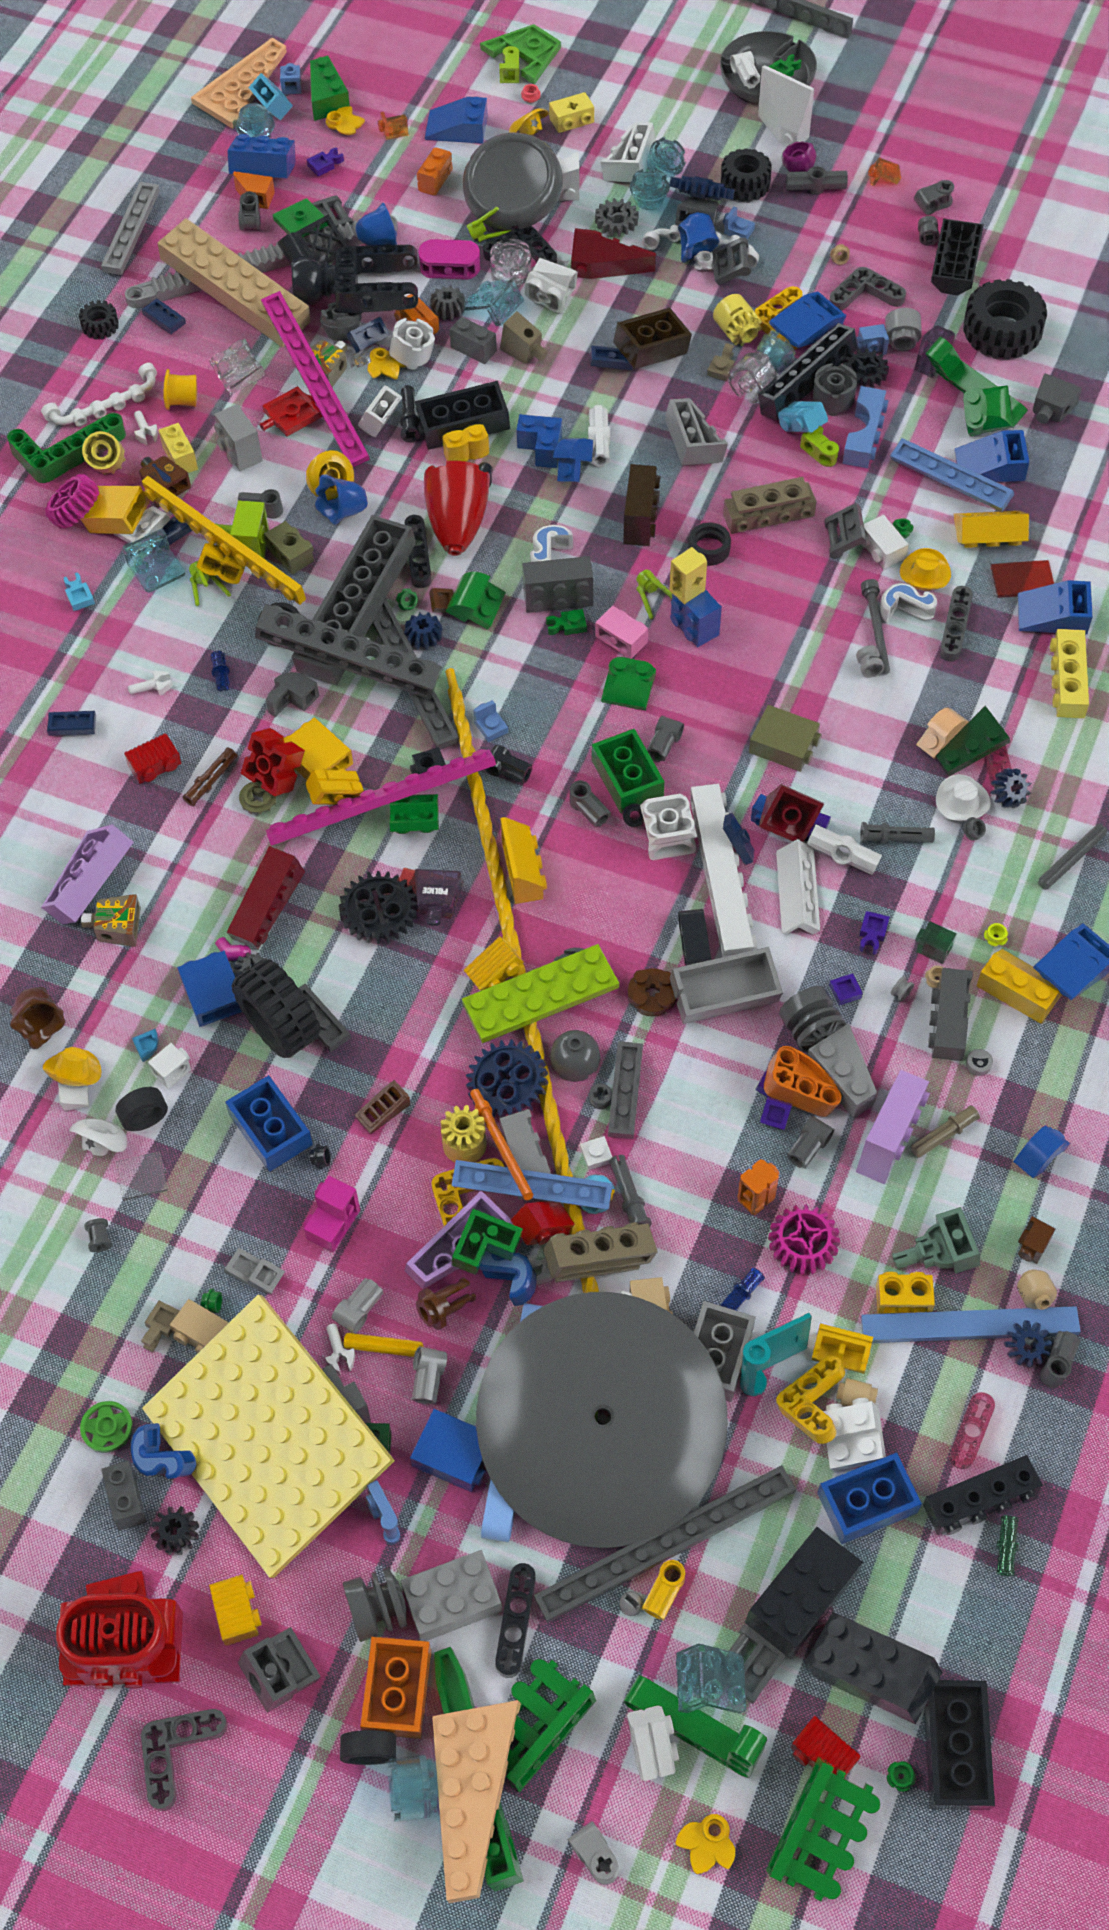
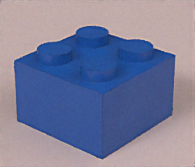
M706 589L686 604H683L672 593L670 619L676 627H679L684 632L688 641H692L698 648L720 635L722 606Z

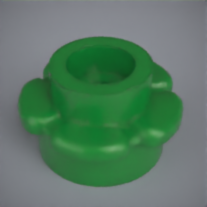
M896 519L892 523L904 539L913 532L914 526L908 519Z
M405 588L402 589L401 593L397 594L396 601L401 610H412L417 605L418 597L411 589Z
M210 1288L209 1292L202 1295L201 1306L212 1313H219L222 1307V1293L215 1291L214 1288Z
M905 1761L890 1764L886 1777L888 1784L892 1788L895 1787L899 1792L908 1791L910 1786L914 1785L916 1781V1774L912 1766ZM898 1774H903L904 1778L899 1779Z

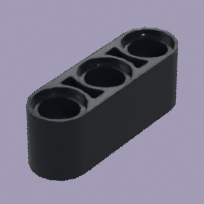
M704 910L678 911L685 966L711 960Z

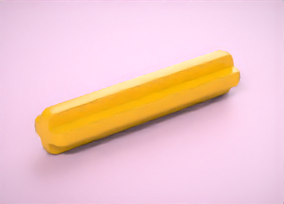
M346 1333L343 1342L346 1349L354 1348V1350L414 1357L419 1346L424 1347L420 1341Z

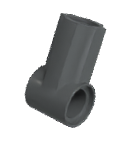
M268 489L263 493L241 492L238 495L239 501L264 502L268 518L275 519L283 514V505L277 490Z
M663 715L659 718L655 728V735L647 748L653 761H665L674 742L677 743L680 740L684 730V723Z
M579 780L571 785L569 798L571 807L580 811L594 827H600L606 823L607 819L611 816V812L591 792L589 783Z
M811 1116L805 1123L800 1133L801 1136L788 1152L787 1158L798 1168L806 1169L819 1149H823L828 1144L835 1129L816 1117Z
M1069 1331L1057 1332L1050 1355L1040 1371L1041 1381L1047 1387L1057 1388L1061 1386L1071 1373V1365L1081 1340ZM1051 1368L1057 1369L1060 1375L1053 1373Z

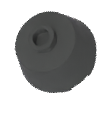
M336 302L328 304V309L321 310L320 322L330 339L345 341L349 340L346 334L360 326L362 316L360 313L338 312Z

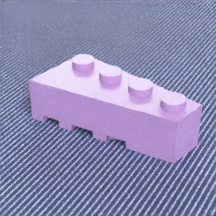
M113 824L87 831L41 908L62 925L77 922L82 917L85 908L134 842Z
M900 1070L865 1141L856 1170L857 1173L880 1183H886L895 1161H899L905 1148L903 1143H908L914 1129L911 1128L912 1123L916 1125L920 1118L922 1110H919V1107H925L930 1093L926 1092L929 1081Z
M482 1191L406 1263L404 1271L422 1289L459 1269L451 1265L452 1256L472 1209L512 1224L511 1219Z

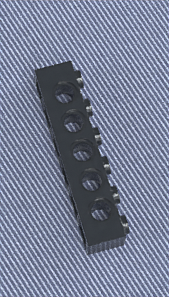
M837 323L758 393L761 415L778 421L779 411L788 408V405L794 401H800L813 390L815 375L819 368L827 364L840 366L844 362L845 357H849L850 352L854 353L857 350L855 329Z

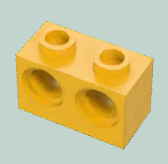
M897 1272L879 1274L876 1282L877 1314L932 1312L935 1306L933 1275H925L923 1272H912L909 1275H898ZM894 1289L897 1295L891 1296L885 1290ZM920 1289L925 1295H915L912 1290Z

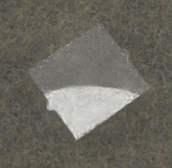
M161 1151L116 1161L118 1172L116 1181L120 1184L123 1201L168 1191L165 1177L167 1170L163 1166Z

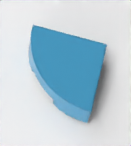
M156 1029L132 1038L142 1062L149 1059L158 1047L159 1040Z

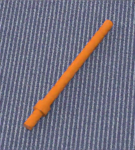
M473 1089L470 1095L475 1103L474 1108L478 1110L480 1117H484V1123L524 1200L532 1199L534 1194L492 1115V1108L489 1102L484 1100L479 1089Z

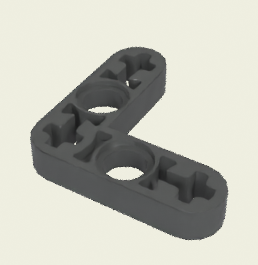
M859 267L831 292L829 301L842 311L863 291H866L887 304L898 307L905 302L906 290L867 267ZM875 285H883L884 288L878 289ZM853 287L856 290L848 291L846 288Z
M209 1709L155 1720L143 1727L141 1742L147 1798L155 1810H169L176 1801L171 1748L217 1739L225 1734L228 1722L220 1710ZM211 1717H216L218 1721H221V1724L217 1725L216 1731H212L210 1727H202V1734L198 1735L197 1719H200L202 1725L211 1723ZM183 1722H189L193 1727L192 1733L186 1738L178 1737L176 1733L177 1727ZM157 1728L159 1733H163V1736L158 1737V1747L160 1749L165 1748V1751H155L154 1742L148 1739V1736L153 1734V1729ZM156 1758H164L167 1762L166 1769L160 1774L151 1772V1763ZM152 1780L162 1781L164 1791L170 1793L165 1798V1803L160 1804L157 1799H154V1796L159 1795V1785L157 1783L152 1784Z

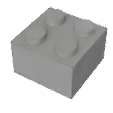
M238 404L214 414L216 421L214 429L219 436L217 444L221 451L225 450L231 465L235 464L239 471H243L263 461L258 432Z

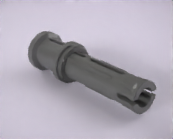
M862 822L860 828L861 843H866V841H880L881 844H886L889 841L933 843L935 839L934 827H893L887 823L871 825Z
M618 1155L620 1161H617L616 1156L612 1157L609 1163L612 1166L623 1198V1212L627 1213L630 1223L636 1222L639 1225L649 1223V1226H651V1219L647 1217L644 1210V1199L637 1194L625 1156Z

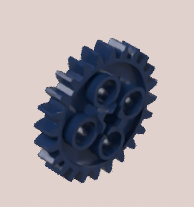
M684 175L681 178L671 176L669 186L679 189V192L690 194L691 197L707 200L709 198L720 201L722 198L733 200L735 191L734 189L724 187L725 184L694 176V178Z
M513 1039L509 1041L507 1046L503 1040H500L499 1047L497 1048L491 1043V1051L489 1052L481 1049L484 1056L482 1058L475 1056L477 1065H469L473 1073L466 1074L467 1079L471 1081L466 1084L467 1089L470 1092L473 1089H479L484 1100L489 1102L493 1117L498 1113V1116L502 1118L506 1114L511 1115L515 1114V1112L524 1111V1108L532 1111L531 1103H540L537 1095H545L546 1093L541 1086L548 1085V1081L544 1077L549 1074L546 1068H544L546 1064L543 1059H540L539 1052H534L531 1045L525 1048L523 1041H520L516 1046ZM510 1060L506 1066H501L504 1061ZM524 1073H529L527 1078L520 1079ZM494 1080L493 1084L485 1086L488 1081ZM508 1093H514L511 1098L504 1099Z

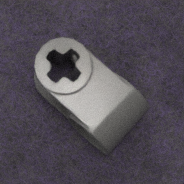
M593 1821L567 1839L582 1863L584 1862L598 1883L609 1885L617 1879L619 1866L616 1857ZM601 1862H604L606 1865L612 1863L610 1865L611 1872L608 1874L604 1871L598 1873L600 1871L599 1864Z

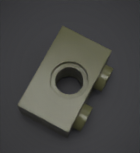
M286 521L264 533L266 548L292 575L314 562V548L310 541L304 540L297 528L291 527Z

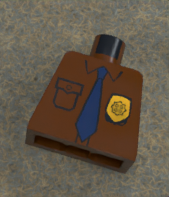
M162 456L155 461L150 457H145L141 461L140 465L142 468L139 471L141 481L149 476L176 496L191 488L188 472L166 456ZM155 500L153 501L155 506L158 508L160 506L159 503H157Z

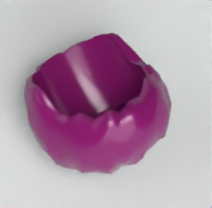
M796 141L786 147L782 152L781 159L783 166L789 172H808L810 168L814 167L817 154L812 143Z

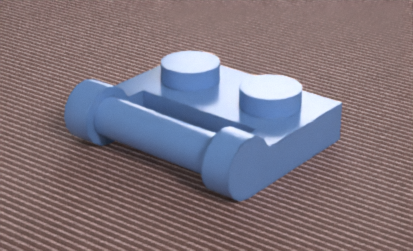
M376 1480L367 1485L369 1495L365 1496L368 1502L367 1506L374 1520L380 1518L381 1526L384 1530V1540L386 1543L393 1545L400 1540V1531L397 1527L398 1520L379 1482Z

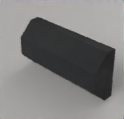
M943 218L931 277V283L941 293L960 295L972 288L984 224Z

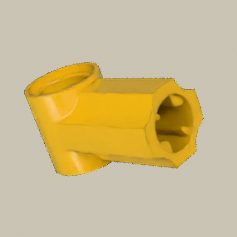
M668 1560L663 1563L659 1575L642 1606V1610L656 1619L665 1620L679 1590L684 1585L685 1569L679 1561ZM668 1570H677L681 1575L680 1578L675 1582L668 1581L664 1577Z

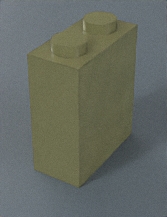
M767 705L750 739L749 753L801 772L804 765H808L811 761L813 746L818 747L822 737V734L819 733L820 723Z

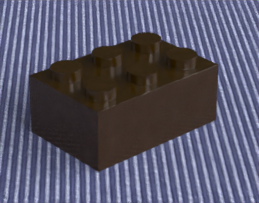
M669 307L617 322L613 343L634 369H638L687 354L692 333Z
M630 464L624 510L623 544L650 546L651 537L655 538L656 524L652 523L657 521L658 507L654 506L659 504L660 490L656 489H660L661 476L657 475V466Z

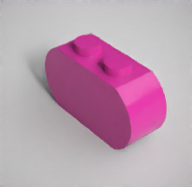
M429 239L419 247L420 271L427 278L469 280L474 278L480 271V250L473 241Z

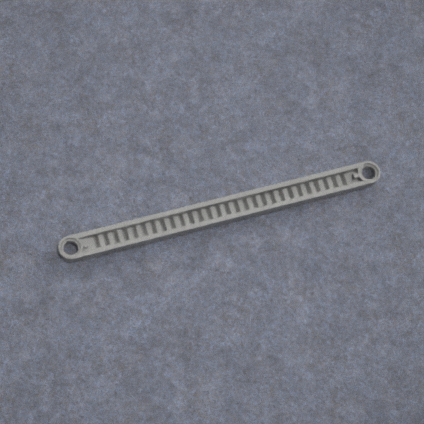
M390 215L394 228L398 231L397 219ZM354 220L353 224L346 222L345 226L338 225L337 229L348 246L363 244L356 235L355 226L358 222L357 220ZM323 229L322 233L330 235L331 229L329 231ZM310 234L307 237H303L305 242L313 244L315 235ZM317 236L316 245L327 248L329 239ZM331 240L330 250L337 251L341 247L340 243ZM277 243L276 246L269 244L268 248L262 246L260 250L254 248L251 253L247 250L244 255L238 253V256L262 273L290 265ZM314 251L315 258L326 255L324 252ZM175 271L174 275L169 272L166 277L160 275L159 279L152 277L149 282L129 287L125 291V298L128 306L140 308L147 306L156 298L160 301H165L202 289ZM134 295H140V296H141V297H139L138 299H132V298H131V297L134 296Z

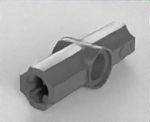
M815 166L810 168L809 172L786 173V190H808L809 193L818 195L823 193L825 189H846L848 185L847 171H826L822 167Z

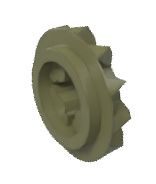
M261 781L250 782L240 791V804L243 810H248L250 814L258 812L261 815L263 811H270L271 807L276 805L277 796L274 797L262 789ZM253 794L262 797L263 802L254 800Z

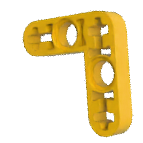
M795 286L784 289L755 309V313L762 321L760 325L761 330L788 350H796L798 348L791 345L789 340L783 335L777 333L769 324V321L802 297V290ZM774 305H781V306H783V308H781V309H776V308H774L773 306H774Z
M496 1158L476 1162L504 1167L502 1161ZM454 1169L437 1174L431 1182L432 1192L443 1226L463 1209L459 1195L474 1191L472 1189L455 1188L452 1186ZM444 1181L447 1185V1190L442 1191V1188L439 1187V1182ZM447 1204H455L458 1207V1211L455 1214L448 1215L443 1211Z
M836 1356L824 1358L782 1390L776 1398V1403L782 1415L819 1444L832 1441L837 1432L832 1419L813 1402L844 1378L845 1369L841 1360ZM817 1383L814 1388L805 1389L808 1384ZM807 1412L812 1413V1415L809 1418L800 1419V1416L802 1414ZM819 1424V1427L822 1429H817L816 1425Z

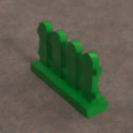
M542 1659L533 1661L530 1669L536 1679L530 1686L520 1681L516 1682L511 1688L514 1699L521 1703L519 1712L524 1707L538 1719L531 1728L520 1717L516 1716L514 1739L519 1744L513 1751L509 1749L506 1771L508 1775L506 1777L510 1785L519 1793L597 1701L593 1691L585 1684L578 1689L580 1682L575 1678L569 1682L557 1672L558 1664L553 1660L549 1663ZM542 1685L557 1696L552 1705L536 1693ZM566 1703L567 1705L562 1709L561 1712H559L561 1707ZM545 1726H547L546 1730L541 1735H539V1733L545 1728ZM527 1749L528 1751L524 1754L522 1758H520L523 1752Z
M818 1757L768 1863L766 1871L770 1877L780 1882L784 1875L787 1876L786 1883L794 1887L796 1882L815 1891L813 1896L815 1899L822 1901L824 1896L828 1899H836L841 1894V1886L833 1879V1875L837 1868L847 1871L853 1867L854 1857L845 1849L850 1839L855 1842H862L866 1839L867 1828L859 1822L863 1811L870 1814L876 1813L880 1809V1800L872 1793L873 1786L865 1783L864 1788L859 1787L844 1779L846 1775L844 1771L838 1769L836 1774L833 1773L834 1767L829 1762ZM825 1790L827 1791V1794L823 1802L819 1801V1799L823 1791ZM835 1796L855 1806L851 1816L831 1807ZM812 1818L814 1822L810 1830H807L806 1827ZM822 1824L842 1834L837 1845L818 1835ZM797 1847L801 1848V1850L797 1858L795 1859L793 1858V1855ZM809 1853L828 1862L824 1873L805 1864Z

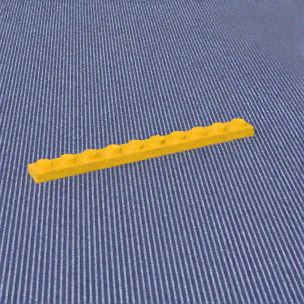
M149 476L141 481L145 489L144 494L150 501L153 502L155 500L164 511L173 513L179 522L187 523L196 534H202L211 545L216 544L225 555L234 557L240 566L248 567L257 578L262 577L272 589L280 590L289 601L294 600L301 605L306 600L303 588L299 583Z

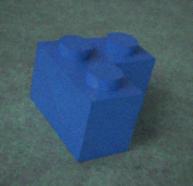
M519 414L516 430L517 448L535 450L536 467L557 468L558 459L553 458L557 444L562 440V418Z

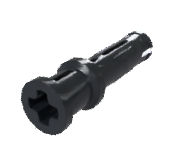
M406 385L404 388H401L403 415L400 418V424L403 427L401 438L411 443L420 438V431L417 427L419 425V417L415 412V390L412 386Z

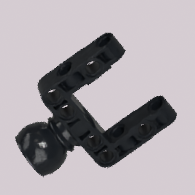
M408 244L344 246L336 251V265H330L327 261L322 265L318 260L308 256L294 258L291 262L293 295L308 306L321 301L324 296L330 299L332 295H335L336 309L341 313L413 309L418 304V288L414 283H358V274L392 273L401 270H412L418 263L417 249ZM405 256H412L413 258L410 259V260H407V259H405L404 257H405ZM368 257L372 260L368 262L363 259ZM406 294H412L413 296L410 297V298H408V297H405L404 295H406ZM363 296H370L371 298H370V299H364V298H362V297H363Z

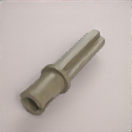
M970 1105L959 1114L949 1116L948 1121L911 1145L912 1153L917 1158H920L955 1134H961L964 1128L980 1119L976 1108Z

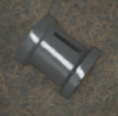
M104 1218L92 1219L84 1224V1228L89 1235L90 1243L88 1248L90 1252H102L112 1247V1242L108 1239L106 1229L108 1227V1220Z

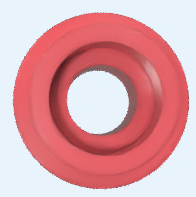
M534 84L525 85L521 92L522 99L529 103L539 100L541 96L540 90Z

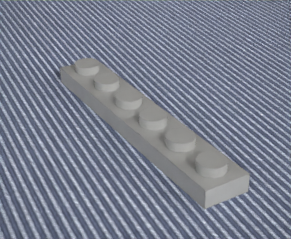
M139 182L101 265L102 272L123 274L160 192L159 185Z

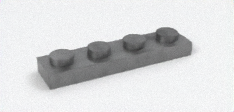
M618 1041L608 1137L634 1139L643 1043Z

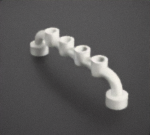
M674 224L670 229L660 228L645 233L642 245L648 250H655L660 241L659 237H667L671 242L681 240L678 226ZM716 232L720 242L715 249H717L718 247H722L732 241H735L740 237L738 235H732L729 240L721 239V234L719 232ZM749 244L747 249L748 263L753 268L758 263L759 254Z
M152 363L141 365L138 373L142 380L147 381L140 386L134 384L129 387L128 391L123 393H112L106 400H95L89 407L82 410L80 408L72 410L70 415L61 417V412L55 403L44 405L41 413L47 421H53L58 425L75 423L77 427H81L87 423L86 417L94 414L95 418L100 419L106 415L107 408L113 406L117 411L122 410L126 406V400L132 398L136 403L143 401L145 398L144 393L151 390L155 385L157 370Z

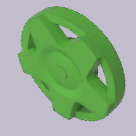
M103 1401L90 1407L84 1414L80 1424L81 1436L86 1445L92 1450L101 1453H108L122 1448L128 1442L133 1429V1421L129 1411L123 1405L114 1401ZM111 1407L117 1408L122 1412L113 1414ZM98 1410L97 1418L89 1419ZM127 1425V1430L124 1434L122 1432V1428H124ZM86 1432L93 1434L92 1442L88 1440ZM108 1442L113 1443L111 1446H105Z

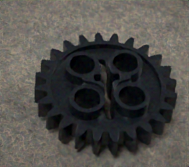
M377 871L376 876L372 877L371 873L367 872L366 879L359 875L358 883L350 881L351 889L344 888L345 895L340 896L341 904L338 905L340 920L343 921L345 929L349 928L351 936L357 933L359 941L364 936L367 939V943H370L373 938L376 939L377 944H380L381 938H385L386 942L390 943V936H394L398 940V932L407 934L406 926L413 927V919H417V895L414 894L413 887L407 885L406 879L400 882L398 874L390 878V872H387L385 876H381L380 871ZM373 890L377 893L385 924L380 922L377 906L372 894ZM368 919H374V920L371 921V922H367V921H366V920H368Z

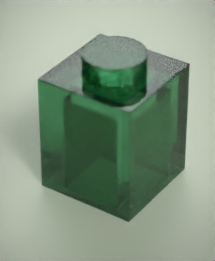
M929 921L925 929L921 928L915 939L918 942L916 952L944 964L954 946L957 933Z

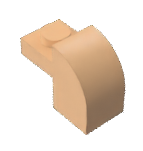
M944 708L928 722V729L916 745L937 759L936 755L969 721L953 709Z

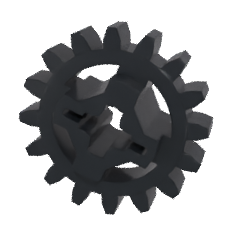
M868 348L865 349V352L857 349V354L850 352L849 357H845L843 365L850 367L856 373L857 387L862 385L874 388L875 384L881 386L882 381H886L889 366H887L888 360H883L884 355H876V350L870 353Z

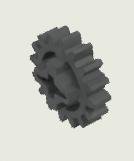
M613 198V202L605 200V205L599 204V209L595 210V224H597V228L602 229V233L610 232V236L617 233L619 237L622 232L628 235V230L634 231L635 226H638L639 212L636 211V206H631L630 201L624 203V199H621L618 202L615 198Z

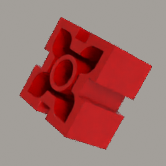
M272 728L252 732L247 748L251 751V755L244 758L240 774L252 782L261 781V788L274 797L293 791L297 779L294 768L301 766L305 750L292 741L285 743L284 736Z

